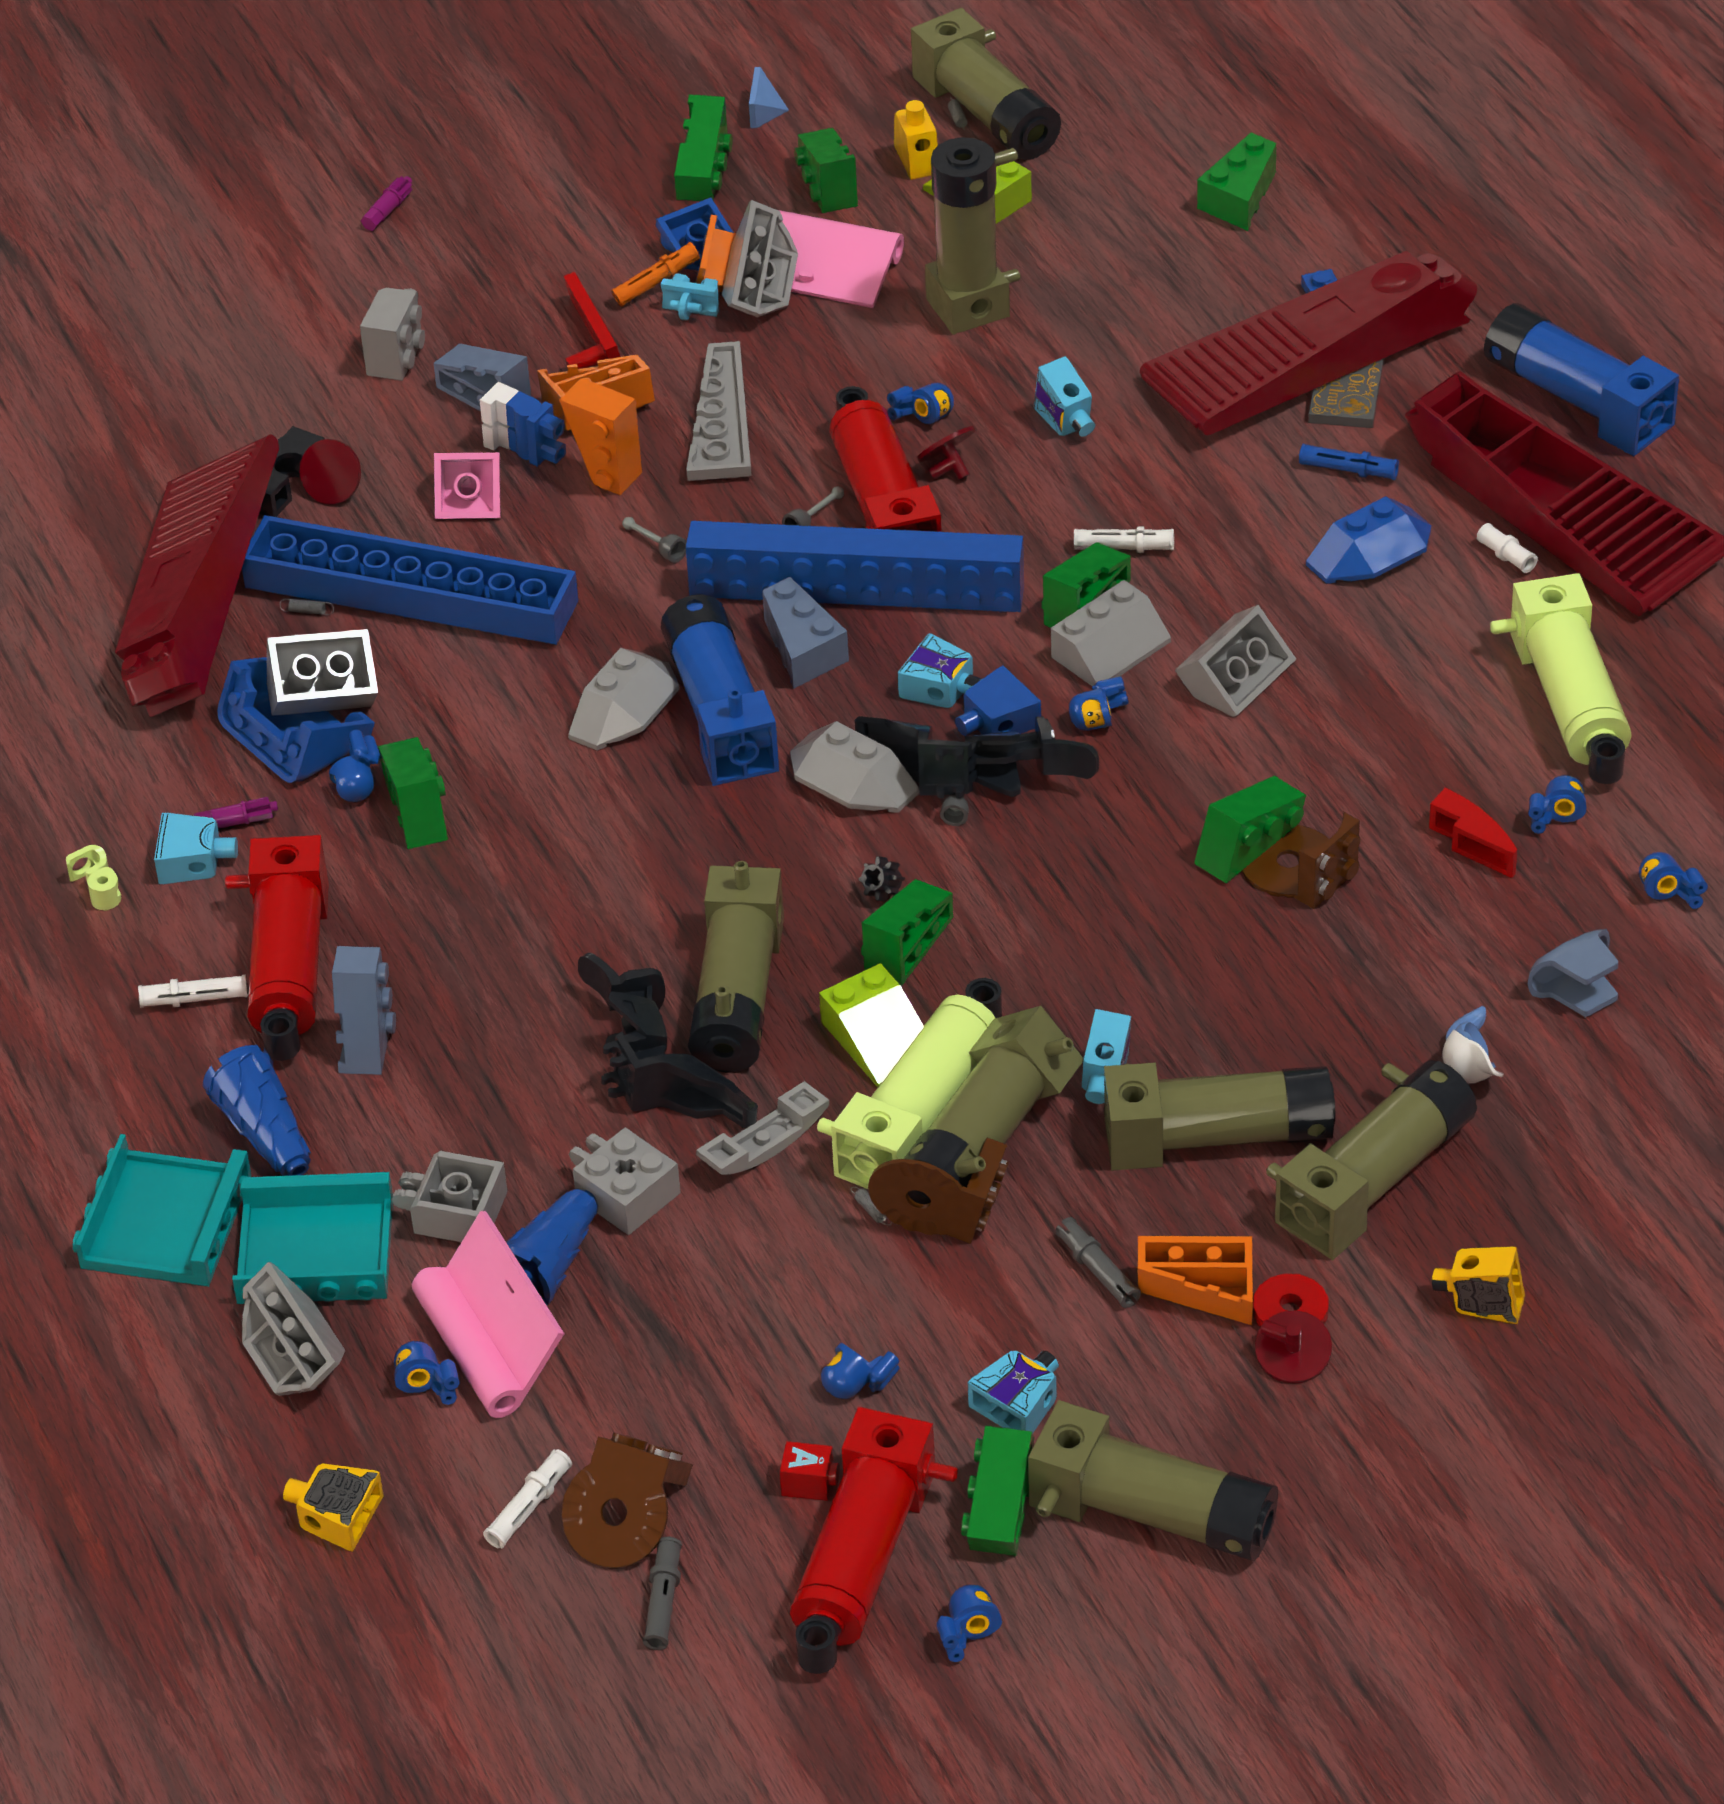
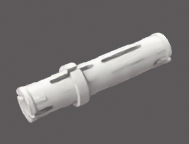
M1137 526V529L1129 530L1074 529V550H1084L1096 542L1115 550H1137V553H1144V550H1174V529L1152 530L1145 529L1144 526Z
M246 974L178 982V979H170V983L138 985L140 1008L172 1004L173 1007H180V1003L248 997Z
M553 1449L543 1464L536 1471H531L526 1476L525 1484L483 1532L485 1539L492 1546L502 1549L538 1504L553 1494L556 1483L573 1465L570 1457L559 1449Z

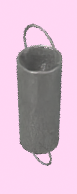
M952 99L948 103L949 111L956 126L963 127L964 129L967 125L966 117L958 100Z
M289 599V612L330 615L325 614L324 611L326 608L324 604L329 602Z
M862 1188L856 1191L857 1193L854 1198L877 1223L885 1221L887 1217L877 1210L866 1189Z

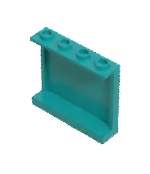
M120 1134L115 1148H110L108 1152L107 1167L104 1175H99L97 1179L96 1194L93 1202L88 1203L85 1208L81 1231L77 1230L73 1238V1251L78 1255L80 1269L209 1287L242 1202L241 1177L252 1176L247 1151L233 1149L228 1163L129 1150L126 1135Z
M390 1172L241 1177L240 1189L243 1200L238 1270L237 1275H233L232 1278L237 1304H245L243 1287L269 1261L276 1265L313 1301L387 1299L393 1210Z

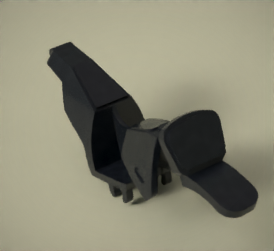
M863 716L855 719V731L893 751L912 779L919 783L920 796L936 795L938 798H944V795H956V798H962L964 794H969L973 791L974 781L1007 796H1017L1021 793V784L1016 761L1036 759L1037 767L1043 775H1068L1089 779L1099 771V755L1096 749L1086 743L1055 739L1054 730L1048 719H1045L1044 716L1035 717V732L1019 734L1018 731L965 736V742L932 740V726Z
M585 953L579 958L578 972L582 980L604 998L610 1011L616 1010L623 1016L621 1021L622 1032L609 1035L603 1046L604 1054H614V1057L610 1058V1066L614 1067V1070L602 1075L601 1084L606 1085L613 1082L619 1085L616 1088L608 1089L609 1097L617 1098L624 1096L632 1112L664 1107L696 1119L723 1114L744 1129L757 1122V1103L753 1102L734 1082L689 1054H665L667 1050V1032L662 1015L659 1012L665 999V983L659 970L654 968L635 969L624 972L619 976L607 963L593 953Z

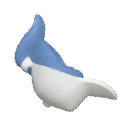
M1484 1006L1456 1020L1446 1033V1042L1443 1047V1062L1456 1070L1468 1084L1483 1081L1493 1075L1503 1077L1504 1073L1495 1070V1064L1490 1062L1488 1047L1479 1031L1486 1019V1008Z

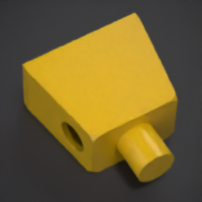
M912 100L906 104V109L898 110L894 113V147L910 180L932 176L931 156L933 150L938 146L936 129L924 104L921 101ZM916 144H919L920 151L916 150Z

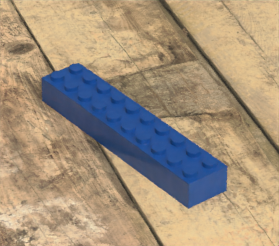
M264 515L250 540L242 566L245 588L557 645L579 601L576 571Z
M691 521L686 543L690 595L705 594L715 598L763 600L762 590L791 577L817 603L1021 612L1024 547L1023 536Z

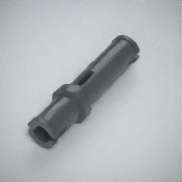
M1073 1217L1062 1220L1061 1222L1068 1230L1065 1231L1058 1224L1055 1233L1073 1251L1074 1259L1079 1264H1085L1119 1301L1123 1308L1134 1305L1135 1302L1128 1295L1131 1294L1138 1300L1141 1296V1291L1138 1287H1135L1101 1250V1243L1094 1237L1089 1236Z
M669 1536L660 1539L657 1545L655 1566L650 1569L649 1575L652 1588L643 1644L653 1650H662L668 1645L675 1587L680 1584L681 1578L678 1564L682 1543L677 1538Z

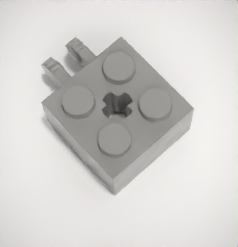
M386 287L378 290L360 325L366 375L403 381L408 369L413 368L415 355L418 349L423 348L425 342V331L421 330L420 324L422 307L418 305V293L414 289L401 290Z
M626 1127L608 1141L595 1133L589 1135L585 1142L592 1154L576 1146L568 1154L571 1162L576 1165L573 1168L575 1189L587 1190L592 1193L598 1205L597 1214L627 1235H630L681 1193L678 1163Z
M439 1151L433 1155L426 1174L403 1172L398 1182L402 1189L395 1190L391 1201L394 1206L411 1212L414 1234L462 1242L480 1211H486L493 1223H495L508 1192L504 1162Z

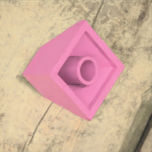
M499 452L434 453L435 519L501 518Z

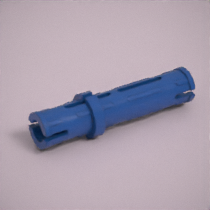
M1303 443L1299 453V463L1301 465L1306 464L1358 473L1359 477L1364 478L1371 475L1396 480L1399 471L1398 459L1371 456V452L1366 451L1358 454Z

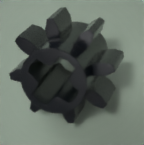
M876 856L875 864H863L865 869L859 881L866 888L863 893L864 895L875 896L876 900L887 902L888 893L896 895L899 892L902 881L905 880V877H902L898 871L899 863L888 862L887 858Z

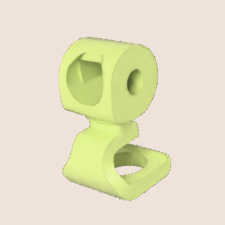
M89 845L66 857L70 882L86 876L93 907L99 910H110L119 905L121 893L118 889V877L113 869L108 867L106 853L102 847ZM88 858L87 863L81 869L73 870L74 864L79 859Z

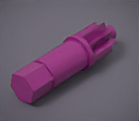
M397 177L383 191L381 197L361 219L365 229L374 231L413 190L410 177Z
M268 797L194 813V816L213 818L217 821L218 829L273 818L272 812L278 811L276 801L269 802Z

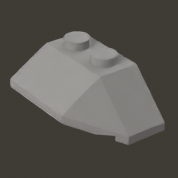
M753 200L747 206L731 245L722 296L729 307L755 317H760L784 309L789 305L798 252L789 231L782 222L783 217L780 211Z
M620 648L584 688L568 733L569 740L595 750H600L607 747V743L621 741L644 731L679 691V683L670 664L642 652Z
M838 721L812 731L790 751L796 781L850 809L872 811L888 809V812L899 813L920 793L919 787L890 748Z
M269 1261L243 1287L245 1305L242 1322V1344L276 1395L282 1396L313 1391L340 1364L345 1349L313 1300L276 1265Z

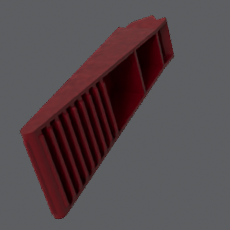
M1404 251L1147 361L1141 366L1140 375L1149 386L1195 428L1201 430L1205 435H1212L1435 335L1469 323L1471 319L1464 313L1477 294V285L1456 266L1439 256L1426 253L1415 258L1408 251Z
M1461 371L1456 372L1413 402L1415 406L1405 413V417L1418 444L1433 456L1431 465L1573 570L1580 573V575L1636 616H1641L1647 611L1654 610L1724 557L1723 535L1485 390Z
M269 434L167 483L115 653L123 660L121 677L132 707L145 705L150 718L205 694L210 668L279 451V443L274 435Z

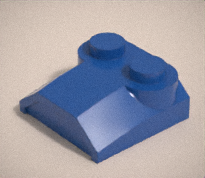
M711 197L656 219V227L661 234L660 241L665 249L674 253L687 243L692 242L700 258L711 214L717 216L715 229L734 232ZM700 259L686 266L685 269L698 271Z

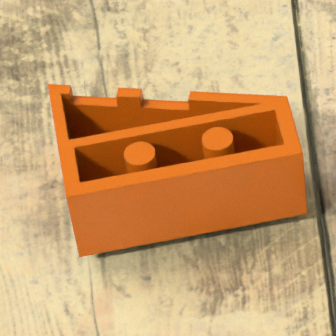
M638 355L598 360V366L578 369L577 364L567 365L568 371L548 374L547 369L537 370L542 403L546 401L553 404L554 416L563 419L565 429L567 431L571 430L559 399L580 378H584L635 398L636 409H639L645 404L655 401L650 368Z
M580 378L559 401L593 485L621 495L642 474L636 400L620 392Z
M1138 1236V1288L1141 1293L1252 1325V1236Z

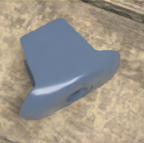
M1598 929L1586 932L1562 943L1537 959L1528 976L1527 984L1531 995L1538 998H1554L1584 1017L1590 1016L1617 1001L1618 992L1605 977V975L1618 969V960L1609 950L1610 936L1608 930Z

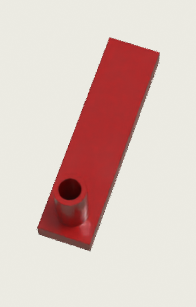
M575 271L563 276L570 299L596 343L595 346L566 357V364H577L578 369L597 366L598 360L621 357L617 344Z

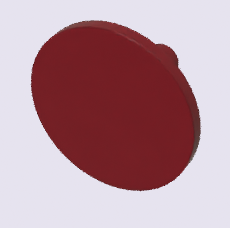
M974 426L965 427L944 437L926 448L916 457L918 462H924L944 453L945 459L928 468L934 480L952 469L958 480H962L970 475L955 446L976 431Z
M324 439L315 442L305 451L300 463V478L304 489L313 499L324 504H338L346 501L356 492L361 479V466L357 455L346 443L336 439Z
M1284 1311L1265 1320L1260 1327L1255 1340L1256 1358L1262 1369L1278 1381L1293 1384L1307 1382L1317 1377L1327 1367L1332 1354L1331 1336L1325 1325L1315 1316L1302 1311Z

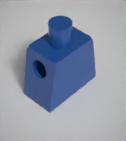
M1002 665L966 690L964 693V714L955 718V724L963 736L976 730L981 734L1018 731L1021 734L1035 729V717L1041 716V700Z

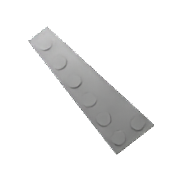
M740 341L709 343L700 387V400L696 410V423H694L693 440L690 445L687 462V481L752 476Z

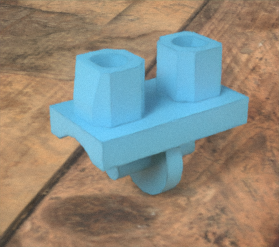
M675 274L672 279L663 278L660 284L663 292V309L679 311L680 320H688L691 313L717 317L719 312L717 280L705 278L701 284L691 283L690 278L683 274Z

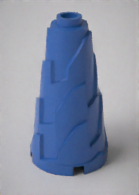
M246 1045L231 1050L218 1058L222 1066L215 1072L211 1065L203 1079V1088L211 1101L223 1111L237 1131L249 1140L258 1153L268 1161L275 1172H280L282 1176L304 1175L309 1169L308 1165L311 1161L309 1156L311 1152L298 1129L295 1115L286 1100L287 1094L273 1068V1061L265 1048L262 1052L258 1045Z
M574 1189L568 1191L546 1211L540 1212L525 1228L519 1229L506 1241L547 1306L553 1300L555 1293L566 1278L565 1272L580 1252L578 1247L585 1238L589 1225L598 1212L596 1199L587 1190Z

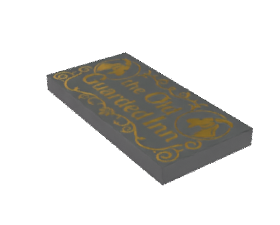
M1384 358L1313 389L1308 423L1373 428Z

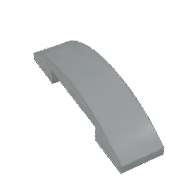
M804 1081L778 1097L776 1110L732 1138L725 1133L720 1134L698 1148L696 1155L721 1175L739 1173L753 1168L777 1155L805 1133L828 1108L829 1099Z

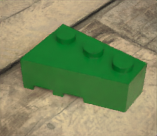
M689 94L687 103L689 105L690 119H684L683 129L688 130L685 142L680 143L674 174L676 200L703 201L710 197L713 200L715 191L721 189V171H726V152H731L733 143L732 134L727 132L725 97Z
M834 128L798 134V147L794 148V157L797 166L802 165L801 170L804 183L810 184L809 190L812 201L818 202L822 213L857 207L856 158L853 154H846L849 153L847 145L840 146L842 139Z
M1252 132L1248 134L1197 179V209L1248 231L1251 226V219L1259 209V202L1262 196H1265L1276 173V143Z
M1096 542L1043 575V600L1041 604L1044 613V625L1051 628L1121 581L1125 580L1129 583L1131 581V556Z
M418 737L378 746L381 755L380 761L383 777L392 804L396 805L399 810L400 816H397L400 827H403L407 849L448 840L440 798L441 796H446L442 776L438 774L435 761L432 762L429 748H423Z
M1272 776L1209 804L1194 864L1224 883L1229 882L1300 823L1304 815L1303 806L1306 794L1278 777Z
M914 879L862 922L863 945L861 948V955L864 956V971L881 963L899 985L902 986L953 919V893Z
M985 1426L983 1439L977 1438L974 1462H979L977 1476H970L968 1485V1498L973 1499L971 1513L964 1512L961 1535L967 1536L970 1550L1012 1556L1017 1555L1025 1513H1023L1025 1499L1029 1497L1028 1456L1034 1447L1032 1431Z

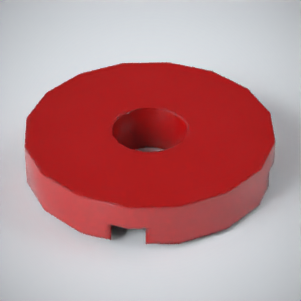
M1284 1273L1270 1277L1259 1285L1254 1294L1253 1316L1258 1326L1261 1327L1264 1321L1270 1317L1288 1311L1282 1308L1284 1304L1293 1303L1300 1307L1294 1311L1309 1313L1325 1324L1328 1319L1329 1298L1324 1288L1314 1279L1301 1274Z

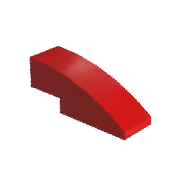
M1445 787L1430 803L1429 829L1451 838L1452 851L1513 878L1516 874L1517 848L1508 834L1480 807Z

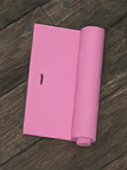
M779 210L783 217L782 222L789 231L798 252L791 292L874 308L890 263L898 264L901 259L904 247L903 234Z
M486 1211L479 1212L446 1268L428 1267L422 1269L413 1280L412 1291L489 1415L494 1418H503L516 1411L565 1333Z

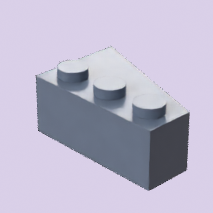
M458 344L433 363L436 388L481 411L480 399L497 382H501L531 396L527 356Z
M791 577L762 590L764 620L775 646L779 649L784 668H787L793 689L849 661L847 630Z
M337 946L332 970L334 1012L339 1013L342 1031H336V1043H343L340 1061H338V1073L382 1074L389 1034H394L396 1030V1013L390 1012L393 997L392 988L386 987L389 978V966L387 962L382 961L380 947Z

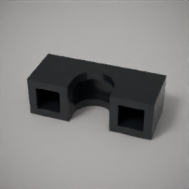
M292 426L283 437L278 439L279 451L259 514L277 517L292 501L289 478L300 477V463L305 451L315 442L324 440V437Z

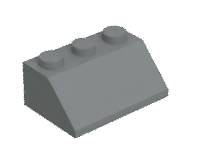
M1123 580L1051 627V658L1093 686L1100 680L1123 675L1169 644L1171 636L1149 597Z
M1256 605L1234 614L1179 665L1175 672L1194 698L1231 717H1235L1296 660V657L1260 606Z
M368 629L267 638V689L272 716L372 707L378 694Z

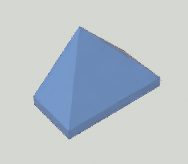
M761 67L754 68L749 99L750 128H758L789 111Z

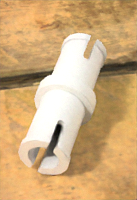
M1490 523L1484 524L1479 529L1477 540L1495 551L1496 557L1500 560L1511 562L1524 573L1534 569L1538 557L1533 552L1519 545L1517 538L1512 535L1503 534Z

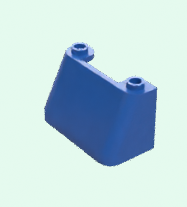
M267 657L231 661L217 710L218 719L223 728L287 783L304 781L350 754L349 733L353 730H360L363 736L371 735L375 724L373 720L362 712L350 713L347 715L344 723H340L328 711L272 716L267 689Z

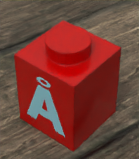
M786 1441L780 1467L781 1496L828 1501L831 1485L837 1486L840 1472V1464L833 1462V1447Z

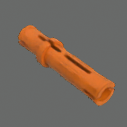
M687 243L668 256L664 254L659 258L660 261L651 267L643 270L616 288L611 289L612 296L620 307L624 306L632 299L662 282L663 278H673L683 268L701 259L693 243Z

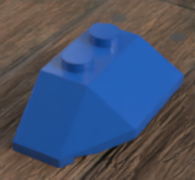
M1385 496L1333 522L1306 560V566L1326 584L1336 583V580L1355 581L1373 579L1425 553L1432 525L1412 508Z

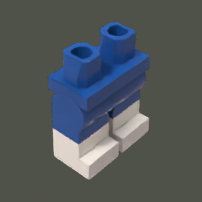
M497 382L480 399L484 447L495 450L498 446L516 452L519 457L529 460L530 464L537 467L545 459L557 464L566 455V444L557 441L565 429L564 420L554 416L553 404L546 401L541 404L536 398L501 382Z

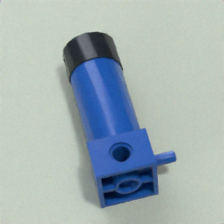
M1513 303L1505 307L1491 324L1484 343V354L1489 361L1518 377L1525 378L1599 420L1598 437L1633 457L1675 425L1679 375L1644 355L1631 365H1628L1553 324L1548 318L1520 303Z
M705 594L689 595L677 600L668 607L662 616L660 627L673 662L677 665L698 721L701 756L712 785L716 786L779 772L776 721L764 690L755 692L723 604L715 597Z

